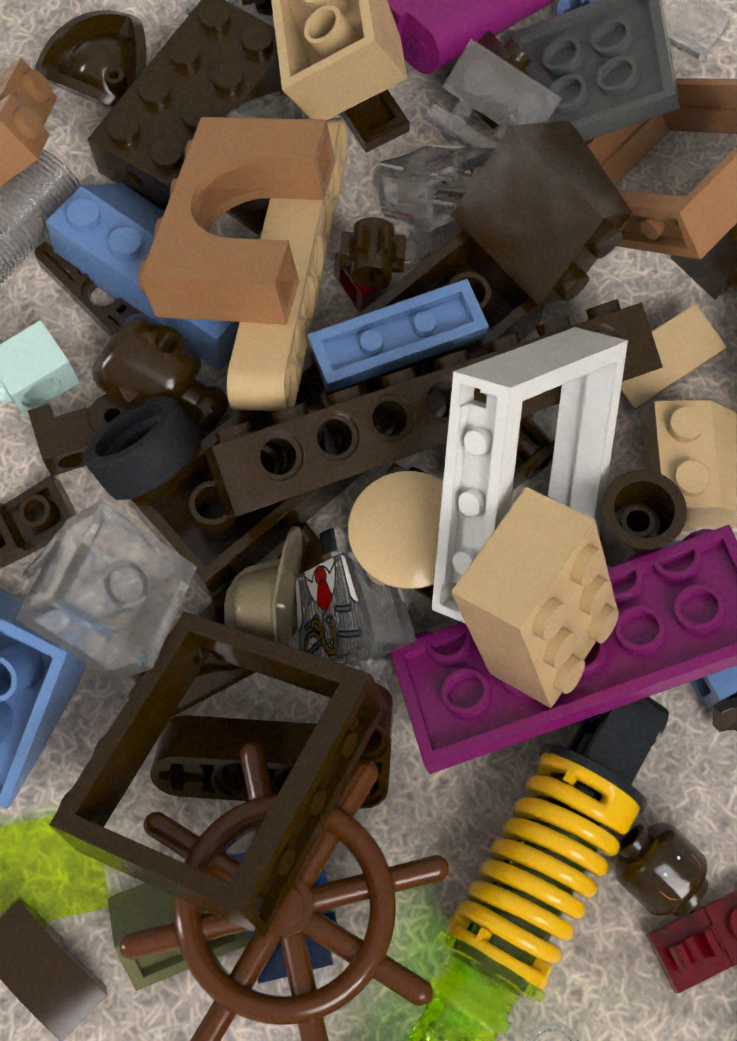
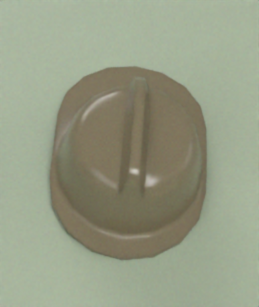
M293 526L288 533L280 559L246 567L234 578L227 589L224 603L226 626L292 647V613L296 597V581L300 574L302 557V533L299 526Z

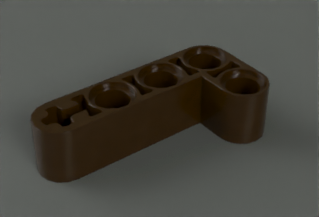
M378 683L376 684L388 706L358 762L362 760L373 761L378 767L379 774L359 809L372 808L379 805L386 799L389 787L394 703L392 695L387 688ZM193 715L175 716L169 720L159 737L150 772L152 783L160 791L177 797L249 801L240 760V751L245 744L255 742L264 749L273 793L278 794L317 724Z

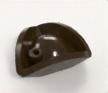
M99 10L82 14L64 24L51 36L40 53L35 70L39 71L49 83L112 109L146 68V39L143 24L139 18L118 11Z

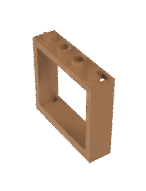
M676 78L681 109L585 142L615 185L669 131L737 134V79ZM737 146L687 196L617 189L632 211L630 217L620 228L623 236L617 247L702 259L737 223Z

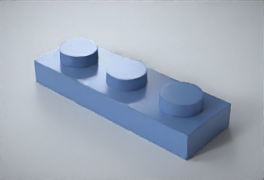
M468 279L309 333L307 334V340L325 388L330 393L486 338L489 325Z

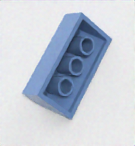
M123 183L80 186L45 221L53 251L80 269V275L84 273L89 275V278L94 281L98 288L114 299L122 298L145 315L152 317L164 326H169L176 330L181 338L198 352L203 361L220 372L231 359L240 322L155 317L146 293H143L140 289L138 281L139 266L141 261L148 257L154 241L156 222L159 217H163L164 211Z

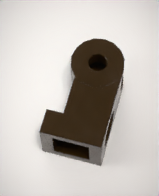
M105 394L97 398L91 407H85L56 417L50 404L28 410L42 460L50 475L56 476L86 466L84 464L85 451L92 439L105 425L129 408Z

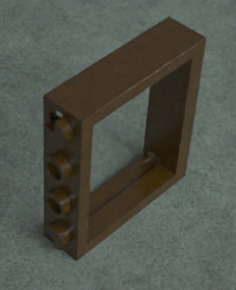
M183 612L172 631L163 639L157 655L141 680L131 689L126 704L107 734L96 744L93 756L76 783L62 798L58 811L49 826L76 851L265 937L388 705L370 673ZM208 656L331 698L229 883L104 828Z

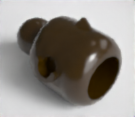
M134 314L129 316L104 348L92 369V378L96 386L128 408L152 397L167 395L175 399L196 427L200 436H208L229 407L228 396L224 390L216 386H206L196 379L202 367L198 352L189 343L184 341L176 330L162 325L148 315Z

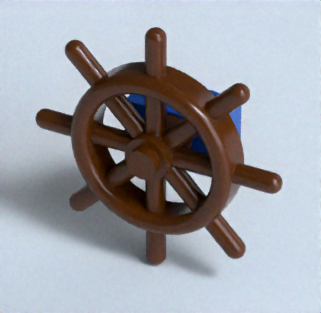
M255 742L245 744L240 751V760L249 801L221 815L200 836L161 812L150 813L146 816L143 823L144 831L147 835L185 858V864L228 883L245 853L230 856L225 852L231 845L249 832L256 830L257 833L278 795L273 793L264 749ZM362 760L356 764L265 937L213 913L204 914V909L176 896L174 897V922L131 932L122 937L119 943V950L122 956L129 960L179 948L185 964L194 979L214 1000L190 1041H221L236 1015L265 1024H298L301 1041H329L324 1017L339 1010L353 1000L372 979H375L416 1006H423L430 1002L433 996L431 984L386 954L395 926V892L441 881L448 875L449 865L442 856L433 855L388 866L384 854L375 839L354 818L378 778V767L373 761ZM341 842L354 856L362 870V874L328 882L325 865L338 843ZM369 899V922L364 940L337 923L335 911L324 914L322 911ZM247 931L249 943L233 970L229 973L217 959L209 940ZM332 953L349 963L340 975L317 989L313 970L334 965ZM287 977L291 995H272L252 988L256 981L260 984Z

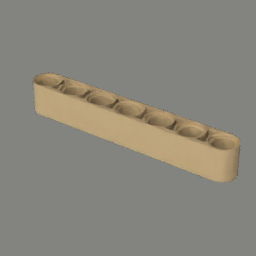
M330 118L326 120L335 157V165L324 200L270 198L260 239L289 241L299 277V285L287 325L239 323L227 374V396L232 410L281 411L295 406L308 346L307 334L311 332L347 160L348 138L343 118Z

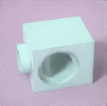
M41 320L0 344V401L4 406L14 401L23 416L28 415V410L43 406L80 383L70 362Z

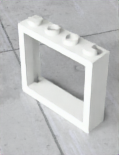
M574 327L453 371L432 599L433 611L465 623L451 591L510 510L522 403L529 398L562 385L548 497L595 519L600 536L603 516L602 502L607 488L628 340ZM475 388L480 389V393L487 394L486 403L474 400Z

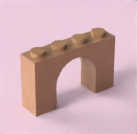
M201 117L193 140H189L186 144L185 160L179 176L172 180L170 199L164 215L159 217L156 222L154 241L148 257L144 258L139 266V286L141 291L146 293L155 317L287 325L299 285V277L289 241L227 238L209 233V230L214 222L225 212L251 200L264 198L324 200L335 165V157L326 120Z

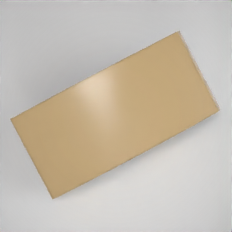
M696 304L652 331L663 368L622 382L621 390L635 410L727 349V346Z

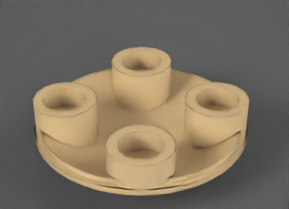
M417 471L395 472L372 482L356 499L348 521L349 543L356 560L373 582L401 589H419L434 585L443 481L441 479Z

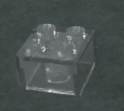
M99 501L65 521L15 620L116 682L153 669L197 566L103 501Z

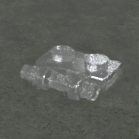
M471 39L442 88L460 100L452 113L434 102L424 121L441 131L439 137L449 144L453 145L456 141L462 146L468 147L467 149L476 148L470 151H474L473 153L476 155L481 154L478 155L481 157L478 163L484 165L493 152L490 149H495L509 126L547 123L562 98ZM474 109L500 125L492 139L467 123Z

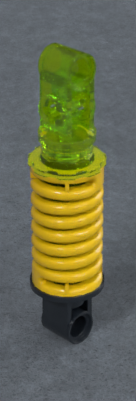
M646 697L584 719L568 749L550 743L543 745L539 752V770L536 775L528 778L525 789L528 797H522L515 801L513 805V815L515 817L505 820L502 825V836L504 838L493 841L490 846L492 859L481 862L478 868L479 877L482 881H473L466 889L469 900L462 901L457 905L445 929H441L437 936L439 942L450 953L449 962L442 969L443 973L439 977L433 975L429 982L433 989V996L415 1022L406 1041H444V1039L449 1041H495L498 1034L506 1036L512 1025L508 1022V1016L510 1013L512 1014L513 1006L520 998L539 1003L542 1002L546 994L544 990L549 983V974L553 968L549 964H556L563 957L561 948L550 940L551 936L553 935L562 941H569L573 938L575 928L571 923L561 918L563 913L575 920H580L584 917L586 906L582 901L573 896L574 893L585 898H592L598 890L596 882L585 875V872L596 877H603L609 870L607 860L597 854L596 851L607 856H614L620 849L618 839L599 825L602 824L612 831L624 835L629 832L638 813H642L648 803L646 798L632 786V783L651 747L656 743L666 727L669 717L667 708L651 697ZM430 1031L431 1033L427 1038L426 1033Z

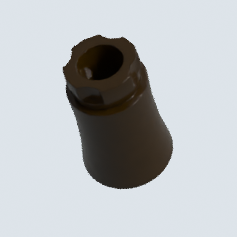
M634 470L622 474L609 485L602 502L603 520L599 536L606 563L614 567L625 563L635 553L658 551L676 539L681 533L686 522L687 506L681 490L672 480L654 471Z

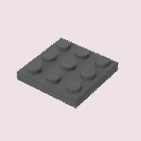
M597 0L510 34V39L512 38L532 60V63L525 70L538 83V86L517 106L519 125L569 121L578 130L584 141L681 109L662 0Z

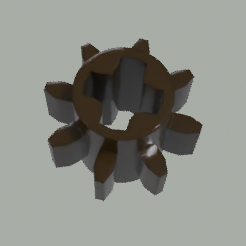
M377 217L360 219L354 224L353 233L348 231H342L339 268L341 270L351 269L350 277L359 285L366 287L384 286L392 280V272H404L406 236L394 235V225L388 220Z

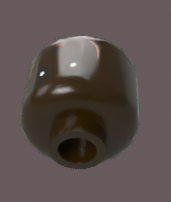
M667 822L656 823L648 828L638 824L631 828L619 841L620 849L618 853L620 857L616 864V879L651 914L664 916L672 913L675 916H681L688 913L701 901L709 886L708 880L705 878L708 872L707 859L677 828Z

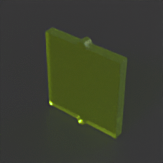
M54 816L0 827V915L19 896L45 921L109 908L104 863L76 851L51 828L49 824Z

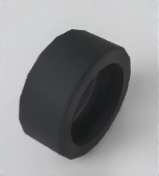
M167 395L152 397L135 404L105 425L92 439L86 449L84 464L110 496L116 500H130L147 494L179 472L194 455L200 442L199 432L175 399Z

